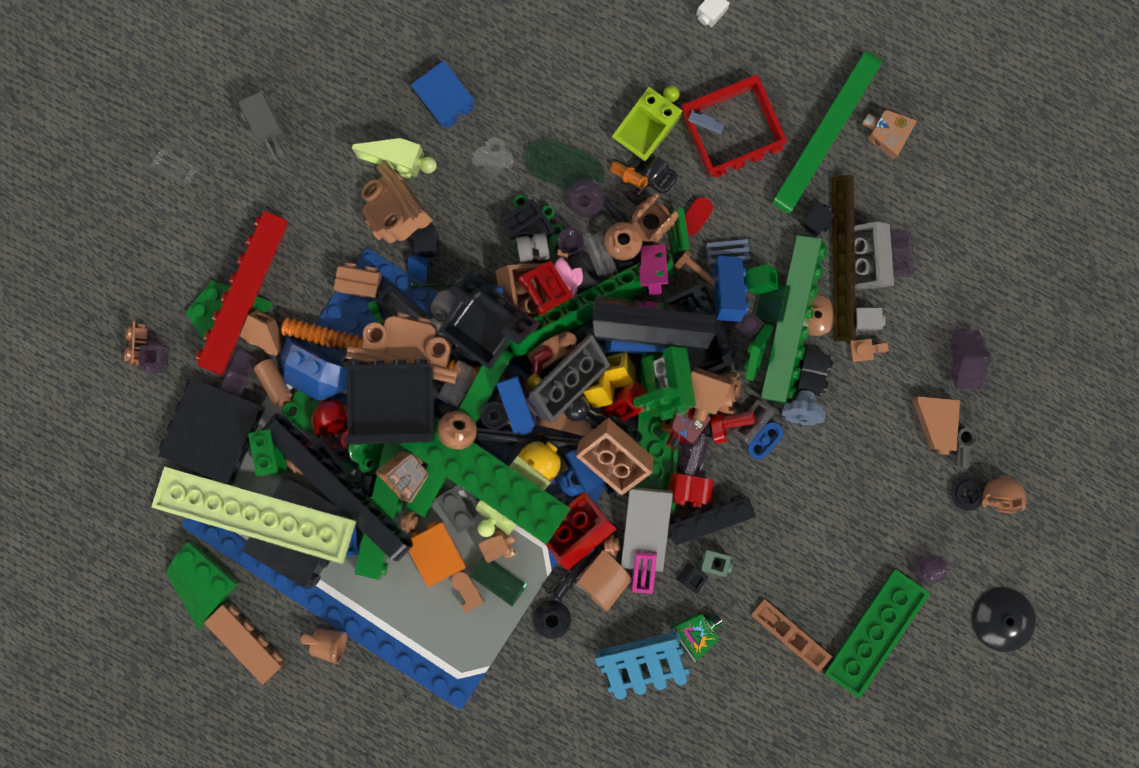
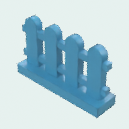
M679 631L598 650L595 661L597 666H601L602 673H607L610 686H608L609 693L613 692L614 696L621 700L626 697L627 689L633 687L636 694L643 695L647 690V684L653 683L656 689L663 690L666 688L667 679L674 678L677 685H684L687 682V674H690L689 667H684L681 658L683 649L679 647L681 640ZM667 658L671 671L664 672L660 659ZM647 663L651 676L644 677L640 664ZM620 669H627L631 681L624 682Z

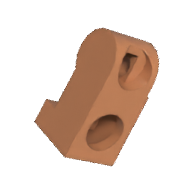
M460 571L452 577V586L461 593L466 602L461 606L465 614L485 602L467 572Z

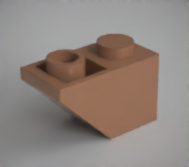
M255 310L247 316L240 337L246 339V342L251 345L259 346L270 355L277 356L280 354L284 340L276 320L259 310Z

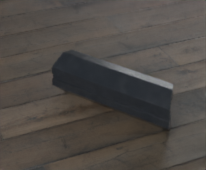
M597 296L594 301L593 325L597 340L662 347H681L702 351L708 348L716 334V315L709 308Z

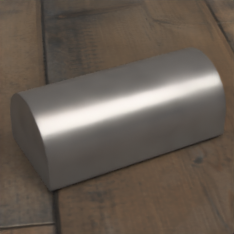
M758 399L747 411L754 412L755 424L734 427L731 430L746 445L750 444L775 414L774 410Z

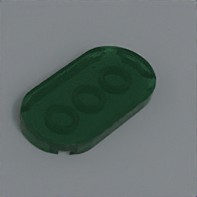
M543 138L533 142L526 151V166L534 177L581 196L590 195L597 191L603 183L604 171L597 158L556 140Z

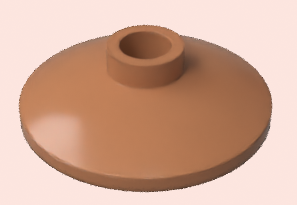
M818 295L813 300L812 306L814 307V312L819 311L821 313V317L816 318L813 314L812 319H809V335L812 336L824 335L834 327V304L828 298Z

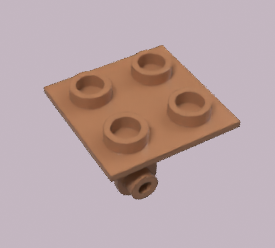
M135 321L125 328V340L129 341V346L124 349V361H128V366H131L134 362L135 366H144L146 352L134 350H147V348L134 347V343L147 344V341L135 339L146 340L148 329H145L144 324H137V328H135Z

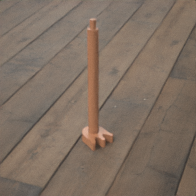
M686 250L674 267L679 270L685 263L714 287L713 277L689 258L692 253Z

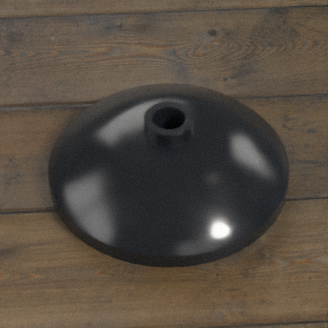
M998 588L985 593L977 601L972 614V624L975 634L984 645L996 651L1010 652L1021 648L1030 640L1035 630L1036 616L1031 603L1023 594L1008 588ZM1007 618H1011L1010 625L1006 624Z

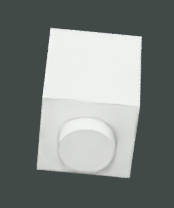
M705 0L697 10V18L703 25H709L712 28L728 10L730 3L727 0Z

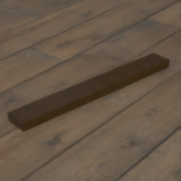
M849 174L832 178V213L835 215L833 217L834 342L856 341L854 175Z

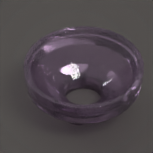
M582 179L570 187L567 201L573 213L580 217H591L602 209L605 202V194L597 182ZM581 195H588L591 199L590 205L582 206L579 203V197Z

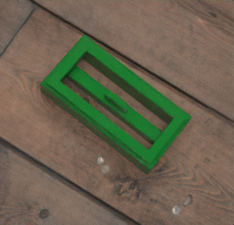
M683 208L675 209L679 217L676 219L673 227L671 226L668 230L672 254H678L690 249Z

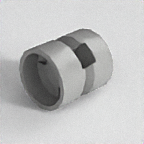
M545 232L533 234L532 238L528 236L516 238L521 264L532 263L534 259L538 261L550 259Z

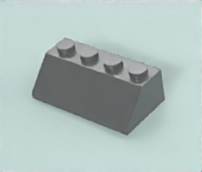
M589 334L530 392L528 403L538 417L553 423L610 366L592 334Z

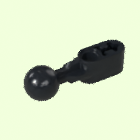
M582 395L576 398L563 412L569 420L575 422L585 420L590 423L593 429L609 418L635 442L639 443L642 440L640 431L614 415L607 417L602 413L597 414L592 411L588 400Z

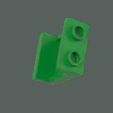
M271 430L248 433L256 476H272L287 473L286 457L273 445Z

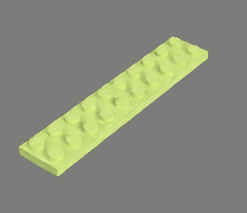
M167 467L163 469L152 503V508L342 564L344 563L356 523L353 520Z

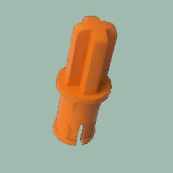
M613 162L610 167L612 173L623 178L624 182H629L639 189L645 188L648 183V178L637 173L633 167L628 168L619 162Z

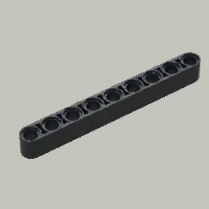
M275 413L261 429L262 431L271 430L273 445L350 520L356 521L355 525L390 559L397 562L400 561L413 547L412 540L285 416Z

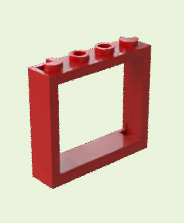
M758 74L681 106L682 117L709 178L715 176V178L722 177L726 174V170L731 168L734 171L741 169L750 160L753 163L765 158L764 155L767 153L777 154L783 150L787 143ZM753 89L775 142L713 168L694 123L688 121L692 110L697 113Z

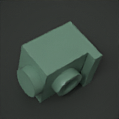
M704 549L700 565L701 571L726 577L727 573H731L733 567L731 556ZM719 559L720 566L714 567L713 561Z

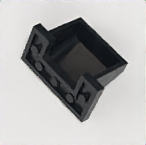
M471 272L450 289L449 293L456 297L457 300L438 331L450 339L454 345L467 352L471 358L477 360L490 370L512 342L519 346L538 328L540 323Z

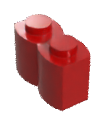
M671 473L668 491L673 492L672 499L675 504L685 505L686 501L691 502L690 506L703 508V504L710 505L714 480Z

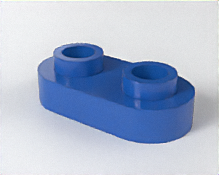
M777 423L766 424L747 446L749 456L753 459L765 458L782 439L783 430L781 426ZM770 429L775 431L774 437L768 436ZM756 445L761 446L759 453L754 451Z

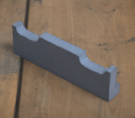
M692 110L688 119L692 123L721 134L725 123H718L715 121V118L705 114L699 115L694 110Z

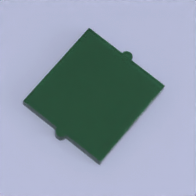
M778 284L777 290L757 295L752 318L764 320L765 322H783L790 286Z

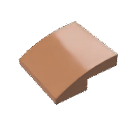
M602 550L576 583L591 595V599L607 612L631 582L632 578L605 550Z

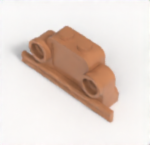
M383 160L376 167L382 177L378 180L369 181L362 189L361 195L368 201L363 208V214L366 217L365 223L372 229V234L378 240L383 238L388 243H393L396 240L403 241L407 239L416 229L425 228L433 219L406 181L387 161Z
M397 312V315L389 317L385 324L375 322L367 325L363 331L364 341L362 349L348 346L346 359L363 361V363L372 364V361L376 360L385 361V364H393V360H406V364H413L416 359H427L428 363L434 364V379L454 384L458 373L456 370L448 369L451 343L444 337H437L438 328L435 324L430 323L431 319L418 317V320L410 318V314Z

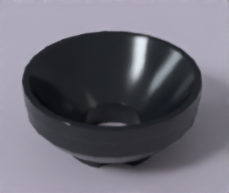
M555 600L545 601L535 610L533 624L541 636L547 639H556L563 636L569 630L571 614L563 603L560 604ZM547 616H557L558 624L555 627L547 626L545 621Z

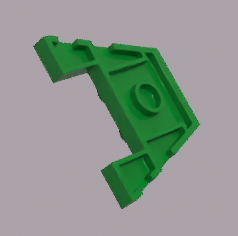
M211 280L185 312L203 341L208 329L212 330L215 322H212L216 310L220 311L223 306L221 299L224 292H229L230 290L229 286ZM257 297L252 311L259 310L266 314L274 304L271 301Z

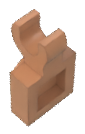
M871 339L850 341L852 362L874 360L873 354L889 351L888 343L872 345Z

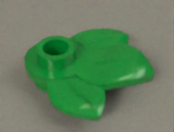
M299 390L294 394L293 399L283 406L282 414L289 421H293L298 429L312 431V414L320 402L310 400L311 396ZM292 407H295L297 409V412L294 415L290 413V409Z
M349 444L348 452L350 459L357 462L360 471L372 473L381 460L384 444ZM371 460L370 465L367 467V461Z

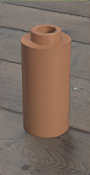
M267 359L257 364L253 370L273 405L282 407L289 403L292 393L273 360Z

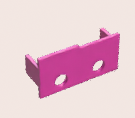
M666 245L641 246L640 284L641 286H648L649 296L661 295V284H668ZM657 253L663 254L662 257H655ZM659 271L664 272L662 276L656 275Z

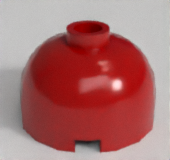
M326 399L319 403V406L312 414L311 420L313 430L318 438H321L320 435H325V438L331 434L336 436L348 430L347 404L331 399Z

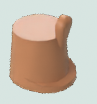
M317 628L313 636L303 634L300 637V641L304 645H310L309 654L311 656L337 665L344 654L347 633Z

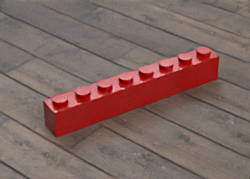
M266 211L263 212L262 216H257L254 227H256L254 235L250 234L246 242V246H248L245 254L241 253L237 264L240 267L237 273L233 272L229 283L232 285L229 292L225 291L222 296L221 303H223L220 311L216 310L212 322H215L212 330L208 329L204 337V341H206L204 349H199L195 360L198 361V367L223 376L239 340L246 318L252 310L287 229L288 220Z

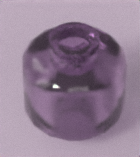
M931 555L918 560L914 572L919 582L930 586L945 580L948 566L939 556Z

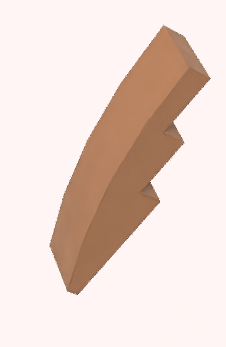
M765 599L752 613L751 616L818 673L832 658L830 654Z

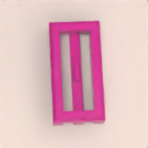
M635 551L632 592L653 594L657 552H652L651 554L648 551H644V553ZM643 558L641 586L637 587L639 559ZM652 559L649 588H645L647 561Z

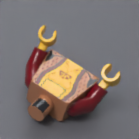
M569 331L546 340L527 354L532 363L531 373H533L528 379L529 386L535 388L543 380L539 377L542 370L560 363L578 346L574 334Z

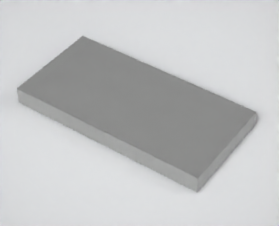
M632 487L629 490L621 560L622 568L634 569L635 551H640V553L648 551L651 554L652 552H657L655 571L663 572L672 491ZM640 558L639 570H642L643 558ZM652 559L647 561V570L651 571Z

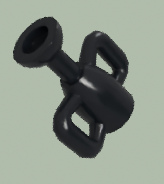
M650 155L647 159L648 164L643 171H637V168L643 162L638 156L630 164V167H633L637 173L648 178L645 188L639 189L636 187L634 191H626L623 194L635 206L641 204L640 196L647 187L653 186L657 192L665 194L677 182V173L670 169V166L656 155L653 157ZM664 175H670L668 180L661 187L658 182L664 177Z

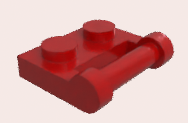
M551 261L523 274L517 279L537 307L536 311L540 316L570 300L573 296ZM532 279H536L549 300L548 302H543L531 283Z

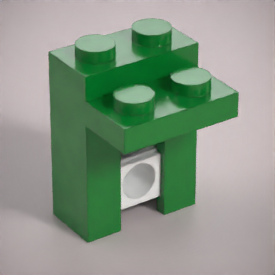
M669 347L662 350L663 357L654 359V356L650 355L642 359L648 393L633 399L634 408H644V411H651V417H660L661 420L672 419L674 414L688 413V409L696 406L687 348Z

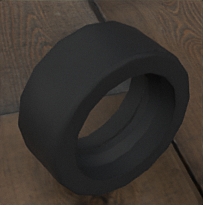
M580 251L567 260L572 270L575 268L582 269L583 281L578 288L583 292L603 282L602 273L598 265L586 252Z

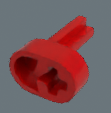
M754 412L724 416L722 413L711 415V427L715 443L728 442L727 428L755 424Z

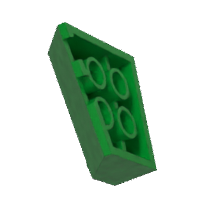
M195 541L185 544L173 558L166 572L167 577L198 630L205 625L204 622L219 609L241 583Z

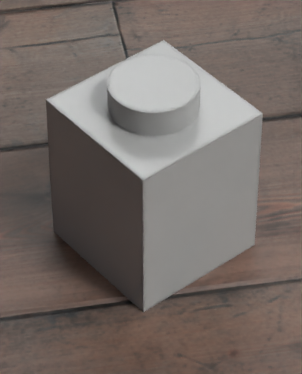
M882 308L855 309L856 331H879L885 326L886 317L882 313Z

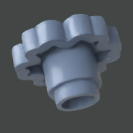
M799 391L795 401L784 404L782 416L791 423L816 425V423H823L826 411L823 410L822 406L816 404L813 392Z

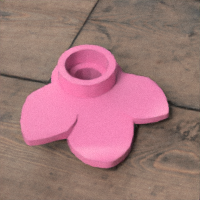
M559 258L554 267L572 293V297H574L578 291V286L583 281L582 269L575 268L572 270L563 258Z

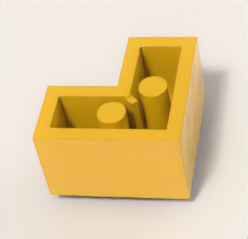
M626 352L606 357L610 366L583 392L593 408L613 404L615 389L627 386L635 381L636 368Z

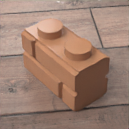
M345 263L344 266L338 265L334 290L339 293L377 299L382 274L377 272L378 269L366 266L365 270L358 269L357 265L352 263Z

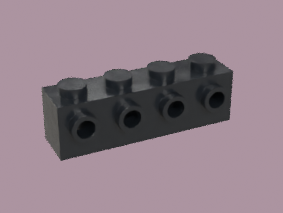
M740 494L731 497V502L723 504L720 501L710 505L711 509L703 511L701 508L690 512L691 516L683 518V515L671 519L672 523L669 524L668 529L674 545L677 546L755 518L756 515L749 497H743Z

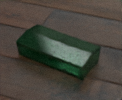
M484 556L469 575L512 607L527 587V584L495 561L487 563Z

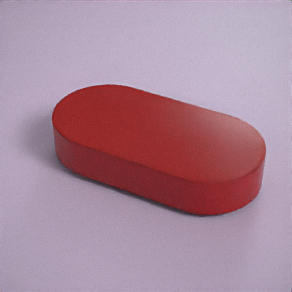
M698 198L685 214L688 236L697 234L711 215L713 204L709 199Z

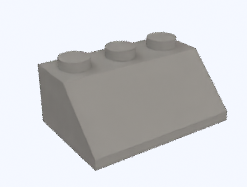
M872 222L854 226L855 290L894 286L890 224Z

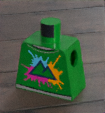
M699 612L673 624L670 628L673 632L679 631L680 643L695 663L719 640L714 630L724 623L717 613L706 620L703 614Z

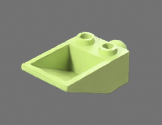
M401 138L353 144L352 147L358 158L377 165L385 160L395 171L399 172L400 176L410 179L411 176L417 178L420 168L424 173L430 174L435 171L437 166L436 161L432 157L424 158V152L419 144Z
M518 456L509 466L544 491L551 483ZM481 500L477 504L476 510L488 519L481 521L478 525V532L481 536H491L495 531V526L509 536L517 526Z

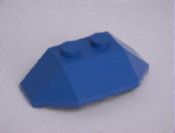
M287 336L280 353L284 382L316 400H322L347 391V370L343 369L345 364L293 337Z

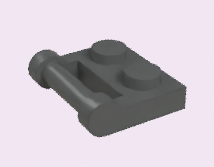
M457 484L436 498L459 534L486 517L479 512L475 516L471 514L459 494V491L464 488ZM464 489L476 509L480 499Z

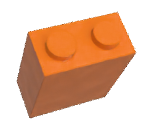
M438 520L427 525V531L420 534L418 530L408 535L413 542V547L409 552L428 588L467 567L444 522L439 524Z

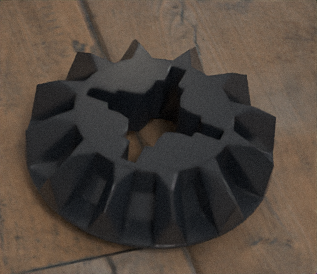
M961 478L954 483L951 490L952 500L956 507L962 510H975L982 505L984 487L975 478ZM966 488L968 491H976L970 495V500L967 497H961L965 493Z

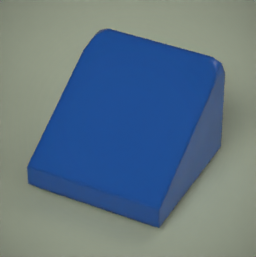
M409 255L408 274L426 283L429 275V258Z

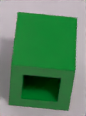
M768 264L747 269L744 278L747 290L756 295L778 290L777 269Z

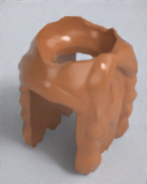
M658 194L648 197L646 201L637 206L632 215L630 224L639 230L643 241L659 242L663 234L671 226L673 227L676 219L679 217L677 211L670 215L663 205L655 202L660 196ZM648 214L657 216L659 220V225L654 230L645 228L643 224V219Z

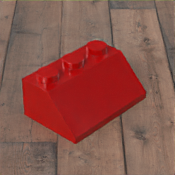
M584 492L567 506L570 508V511L546 544L557 562L568 570L616 530V527L606 514Z

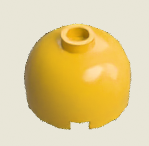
M539 441L529 443L518 454L524 462L550 482H552L560 470L561 461L556 453L558 449L550 442H547L546 445Z

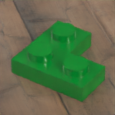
M765 323L762 330L757 331L754 341H751L748 348L750 358H747L744 369L747 370L745 379L753 381L759 372L763 353L770 343L773 330L772 325Z

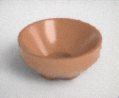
M619 222L607 230L604 246L611 257L621 261L629 260L639 253L642 246V236L634 225L627 222ZM626 233L629 235L630 242L627 245H621L618 242L617 237L620 234Z
M453 411L447 413L441 418L437 426V434L440 441L452 449L467 448L476 437L477 428L474 420L463 412ZM460 420L465 424V428L457 430L454 428L453 422Z

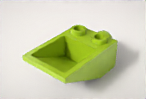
M673 85L667 86L663 91V96L648 87L612 135V138L643 161H646L682 116V110L671 103L679 98L678 88ZM648 99H650V100H652L654 103H653V104H649L647 101H648ZM667 111V112L670 113L671 115H670V116H666V115L664 114V112Z

